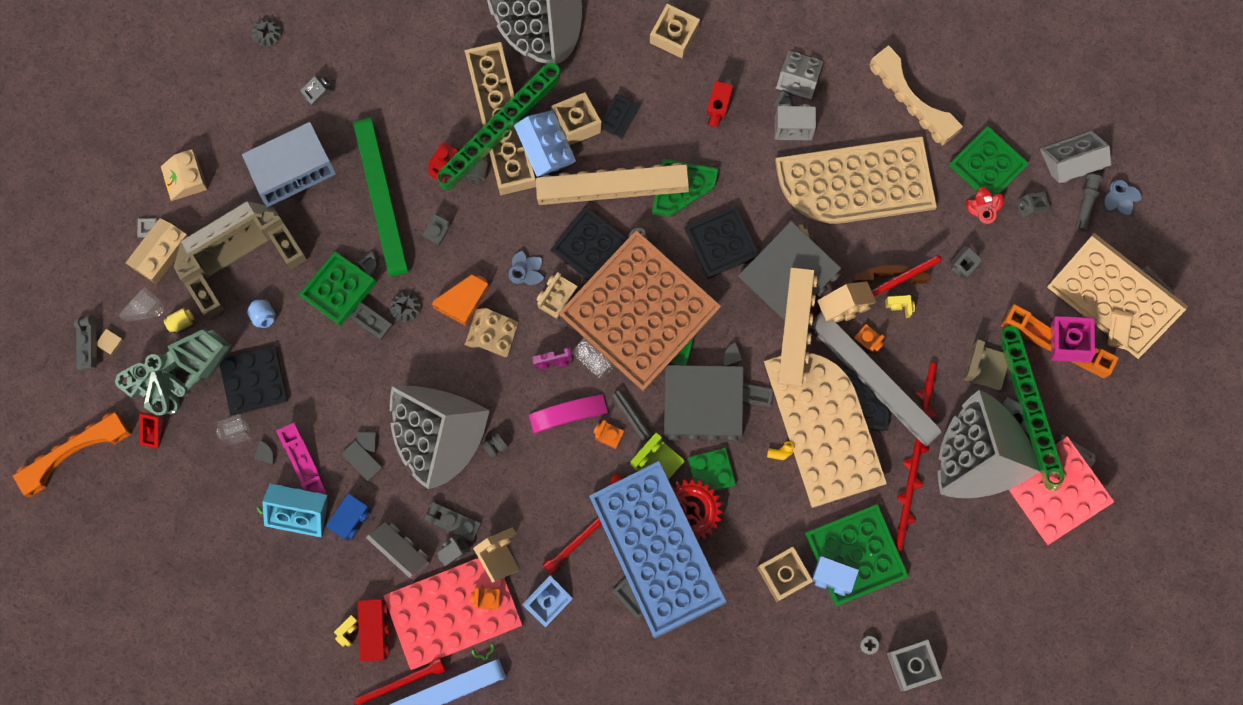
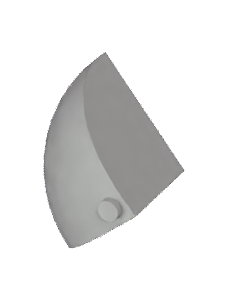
M487 0L491 15H494L498 23L497 28L507 42L524 56H529L535 59V61L557 64L564 61L572 53L581 28V0Z
M392 386L389 406L393 416V423H390L395 446L404 465L409 466L413 472L412 476L428 489L447 483L464 469L475 454L484 434L489 410L466 398L441 390L418 386Z
M981 390L974 393L962 405L963 409L959 415L953 417L939 453L941 466L940 470H938V484L940 494L945 496L978 498L994 495L1014 488L1040 472L1031 443L1013 415L989 394Z

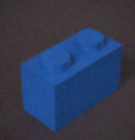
M347 494L326 527L347 541L350 538L353 539L359 531L357 529L358 525L361 522L364 523L369 517L370 513L368 511L370 508L350 494Z

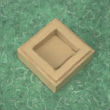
M106 329L96 344L99 348L113 356L123 342V339Z

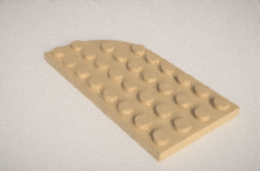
M923 137L775 158L779 184L786 199L797 211L815 221L839 224L929 211L937 208Z
M809 353L808 364L804 363L803 371H807L806 383H802L801 387L778 385L781 356L764 361L789 440L795 446L793 452L811 507H818L886 485L887 483L856 391L845 372L832 361Z

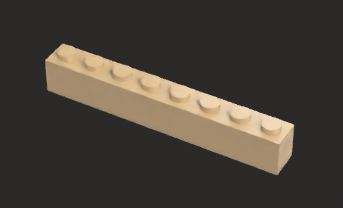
M674 163L671 166L654 165L652 168L638 166L630 170L617 168L615 171L598 170L596 173L581 171L574 175L569 173H561L559 176L542 175L540 178H536L537 201L539 205L689 192L687 165Z

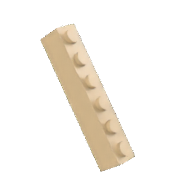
M791 268L778 385L801 387L802 383H806L807 371H803L804 363L808 364L809 352L805 351L806 344H810L811 333L807 332L808 325H812L813 322L810 306H814L815 303L812 287L817 285V276H814V270Z

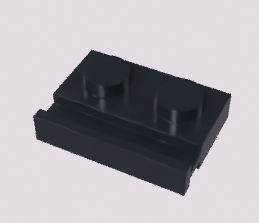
M615 94L601 119V129L623 139L640 106Z

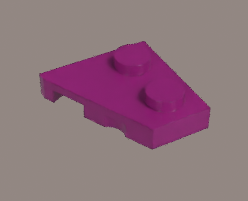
M564 349V353L550 352L533 356L534 368L538 367V370H546L551 365H557V367L569 366L568 363H572L571 349Z

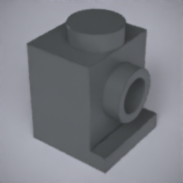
M963 246L949 264L952 266L951 271L958 277L960 275L968 277L981 263L982 259L970 247ZM964 260L965 264L961 266L960 263Z
M458 535L442 545L443 549L437 552V556L444 566H448L457 562L471 552L462 535Z

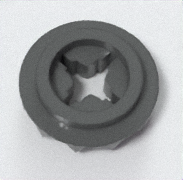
M270 18L261 19L251 29L253 40L263 47L273 46L281 37L279 24ZM268 26L270 33H267L264 37L263 32L260 31H265Z
M405 292L395 295L390 305L392 316L400 322L414 320L419 315L421 309L418 298L412 293ZM408 300V306L411 309H405L402 313V307L398 304H405Z

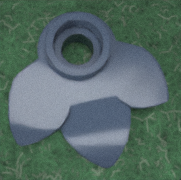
M1115 180L1111 183L1109 187L1110 192L1105 196L1104 201L1108 211L1116 208L1123 215L1129 216L1133 210V202L1140 201L1142 197L1135 187L1128 186L1123 180ZM1116 187H1120L1122 192H1117Z
M523 251L518 252L512 259L513 267L509 270V279L515 284L523 282L530 286L539 284L544 280V277L538 273L542 264V258H526ZM521 272L522 276L520 278L515 277V273Z

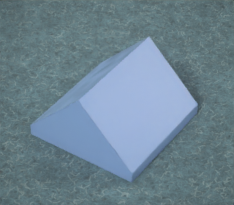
M549 576L522 605L546 628L573 598Z

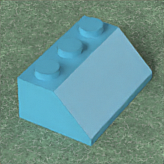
M269 484L262 501L264 526L322 537L327 513V495Z

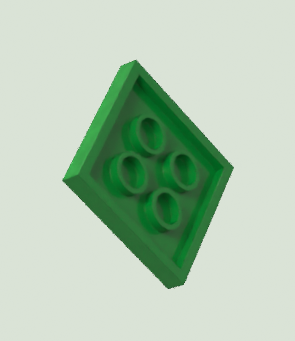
M987 126L949 164V167L976 192L981 187H984L990 191L992 196L1000 194L1029 163Z
M334 251L298 295L341 327L377 282Z

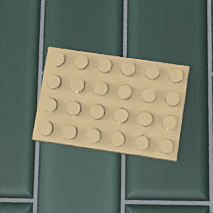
M1095 233L1048 285L1051 291L1084 317L1094 318V325L1108 336L1114 309L1133 313L1127 351L1138 359L1188 308L1185 303Z

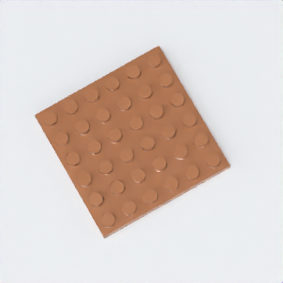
M636 230L564 306L558 315L638 388L644 391L717 313L721 306Z

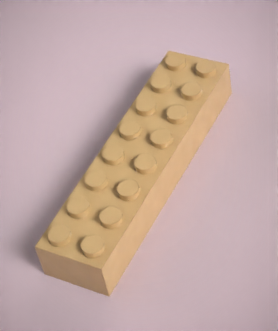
M501 42L465 50L483 127L514 97ZM510 111L508 113V115L514 116L517 114L516 111ZM497 124L495 126L496 129H502L504 127L503 124ZM514 127L490 151L500 196L536 187L532 165ZM486 137L487 142L491 140L490 137Z

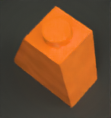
M470 275L435 299L432 306L434 309L467 326L489 290L487 280L480 275L477 277Z

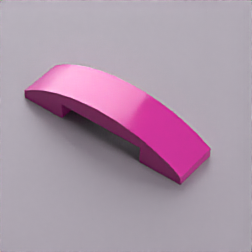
M597 395L530 414L529 418L533 433H538L559 425L604 415L608 411L603 395Z
M295 422L276 430L299 477L303 490L326 494V489Z

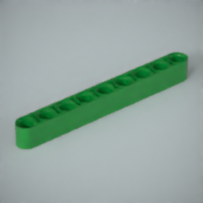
M547 63L438 172L437 178L442 189H453L514 128V125L520 122L560 81V70L557 64ZM549 72L556 73V75L552 77L548 76L547 74ZM536 85L543 86V88L539 90L535 89L534 87ZM523 98L530 99L527 103H523L521 100ZM510 111L517 112L514 116L508 115ZM497 124L504 125L502 129L495 128ZM484 137L491 138L489 142L482 141ZM471 150L478 151L474 156L468 154ZM458 163L465 164L462 169L455 168ZM446 176L451 177L449 182H443L442 179Z
M372 117L353 121L389 276L394 277L409 273Z
M1007 326L1003 329L1000 339L1002 350L1044 486L1050 491H1057L1061 488L1065 478L1020 331L1015 326ZM1011 335L1014 337V339L1010 340L1006 338V336ZM1016 352V353H1018L1020 356H1019V357H1015V356H1013L1011 353ZM1016 370H1023L1025 374H1019ZM1023 387H1027V388H1029L1031 391H1030V392H1025V391L1022 390V388H1023ZM1027 405H1034L1036 409L1031 410ZM1032 423H1040L1042 427L1037 428ZM1043 440L1048 445L1042 446L1038 441ZM1044 459H1051L1053 464H1047ZM1049 477H1056L1059 482L1054 483Z

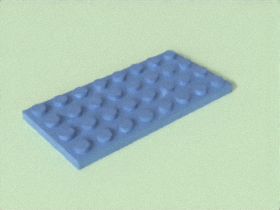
M659 461L589 496L654 638L727 603Z

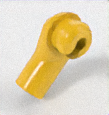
M787 441L779 450L768 448L767 458L786 460L793 454L794 443Z

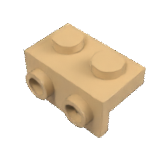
M559 272L555 276L552 275L547 282V289L545 292L541 291L537 297L538 308L556 319L559 318L558 313L570 301L578 288L575 284L561 277Z

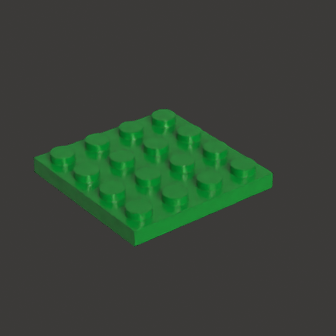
M878 504L805 533L816 562L822 556L859 570L850 594L846 593L845 596L833 592V588L827 586L835 607L909 577Z

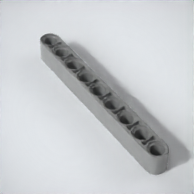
M822 311L813 318L812 325H808L810 329L813 328L814 333L850 370L857 374L862 383L873 392L922 444L928 446L941 434L939 427L834 320L826 321Z

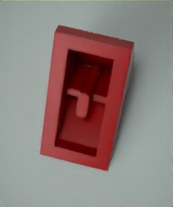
M140 412L139 445L158 449L166 419L159 415Z

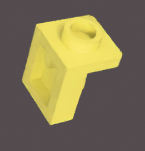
M911 295L891 296L885 300L886 308H891L893 311L902 310V307H905L906 318H910L912 312L915 311L914 301H911Z
M353 615L334 631L337 635L336 641L343 647L345 645L348 647L352 645L345 635H351L358 628L356 625L358 620Z

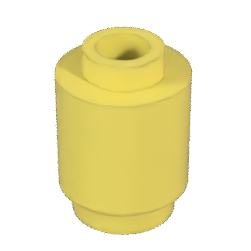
M182 308L168 315L167 319L164 320V324L171 334L173 332L178 333L193 325L192 320H194V316L189 309L185 310V308Z

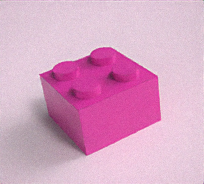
M1055 316L1051 323V361L1091 363L1095 356L1094 318Z

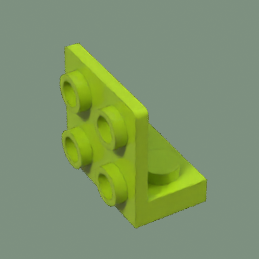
M655 433L630 461V465L635 470L640 471L659 461L669 480L684 463V459L662 441V437L659 434Z

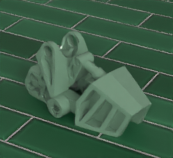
M202 329L168 345L167 347L170 351L165 355L151 354L146 357L145 363L135 364L117 374L115 384L131 398H137L139 394L146 397L144 408L151 413L159 416L165 413L174 414L178 411L180 405L178 397L188 396L191 391L190 388L195 383H198L201 378L212 377L232 345L215 330L207 332ZM183 368L191 374L189 379L183 383L176 378L175 371ZM124 377H127V384L122 383ZM169 400L173 401L175 405L172 411L168 410ZM155 406L159 408L162 412H158L155 409Z

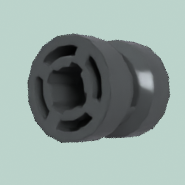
M498 433L494 434L489 441L486 440L481 443L491 459L497 457L500 451L504 452L508 449Z

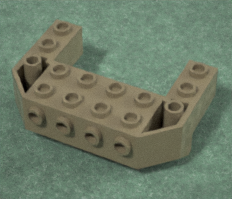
M247 201L180 242L174 269L208 320L222 313L225 309L206 279L268 241L272 240L291 270L307 261L274 207H266V205Z

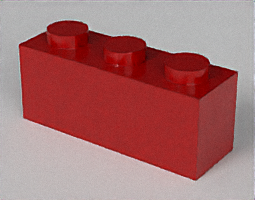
M382 599L358 601L360 662L385 661L386 656H389V644L385 642V636L389 635L388 624H385V616H388V607Z

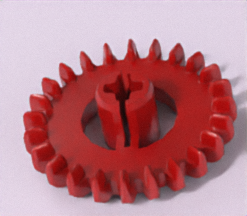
M692 478L690 484H688L686 479H683L682 486L676 481V489L673 488L679 503L683 506L682 509L687 519H694L697 524L690 526L698 542L700 535L706 540V532L713 535L711 527L718 529L715 521H722L717 516V514L723 513L722 510L717 509L723 505V503L716 502L720 495H712L715 488L708 491L709 483L702 487V480L695 484L694 478ZM695 496L702 500L706 510L704 518L699 515L700 508L698 504L692 501L688 502L684 497ZM682 501H684L690 507H696L694 511L700 520H698L696 516L693 514L687 515V506Z

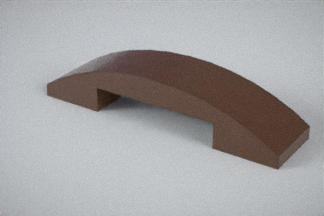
M902 265L874 267L856 275L852 283L867 281L868 284H872L874 277H897L913 267ZM921 272L909 278V284H928L931 280V275Z

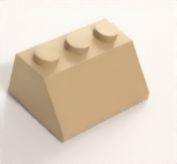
M159 218L126 261V264L157 285L176 260L180 242L187 238L188 235L171 223Z

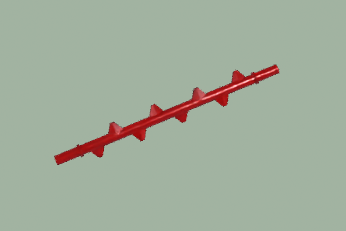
M930 363L925 389L916 392V395L923 401L921 410L929 418L936 417V413L929 408L933 385H935L936 363ZM915 438L912 458L903 461V465L909 470L906 491L904 494L897 495V500L903 504L895 544L899 552L903 550L907 525L916 521L910 514V507L914 489L923 487V483L916 478L920 454L929 451V448L917 438Z

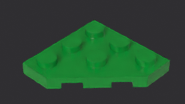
M663 159V166H671L674 163L687 165L689 192L655 195L652 214L671 217L715 188L718 169Z

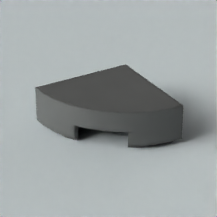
M782 90L773 107L777 108L783 104L792 105L786 91Z
M373 251L357 262L369 276H372L376 271L377 259Z
M736 343L731 344L726 349L723 357L724 366H731L742 361Z
M356 432L360 445L364 449L376 453L377 433Z
M259 440L254 459L274 465V455L271 448Z

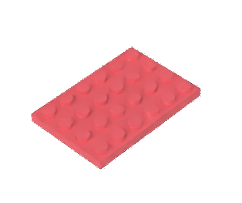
M479 558L383 595L410 670L429 664L438 657L444 658L522 626L505 578L492 582ZM475 587L500 589L499 610L475 609L474 604H471V592H475Z

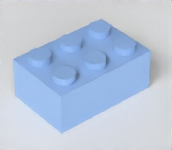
M553 110L527 116L514 125L537 177L563 170L576 162Z

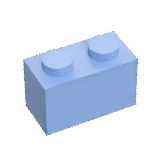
M821 556L816 564L812 580L815 582V586L826 589L828 586L834 589V593L845 596L846 593L850 594L852 592L859 570Z

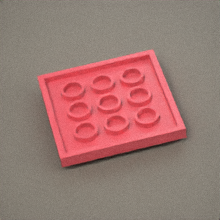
M1068 436L1055 444L1065 476L1059 490H1048L1044 486L1040 472L1020 485L1009 489L1047 545L1115 502ZM1044 459L1047 464H1053L1051 459ZM1049 477L1052 482H1059L1056 477Z

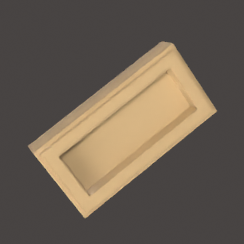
M1113 310L1108 346L1127 350L1133 313Z

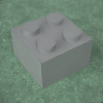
M783 104L777 107L774 140H812L816 129V107H811L808 104L800 106Z
M929 640L887 653L900 692L942 679Z

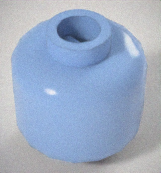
M254 300L247 310L250 320L256 327H269L273 324L276 316L274 309L267 300Z

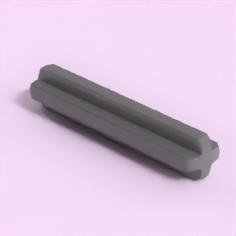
M621 390L613 394L614 400L641 440H648L651 437V433Z

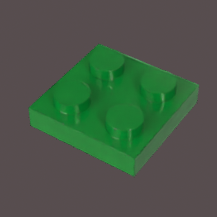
M726 448L688 457L695 484L699 480H702V487L709 483L708 491L715 488V491L736 486Z

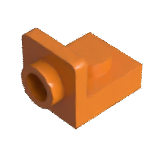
M865 324L853 340L871 354L874 350L878 352L884 345L882 340L885 336L883 334L880 336Z
M603 419L601 424L597 423L593 433L596 434L595 440L616 449L624 431L608 424Z
M475 587V592H471V604H474L475 609L499 610L500 589Z

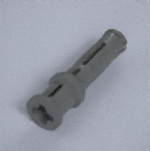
M1096 174L1086 175L1087 183L1085 189L1082 190L1084 198L1075 226L1076 230L1082 231L1084 229V232L1088 230L1095 199L1099 197L1100 183L1103 182V177Z

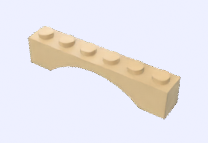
M889 45L872 58L870 62L871 71L883 79L882 82L885 87L891 88L895 92L896 99L899 102H904L908 112L920 120L919 123L925 130L928 129L932 133V138L936 143H941L943 146L961 131L963 126L951 113L934 109L914 95L903 76L901 58Z

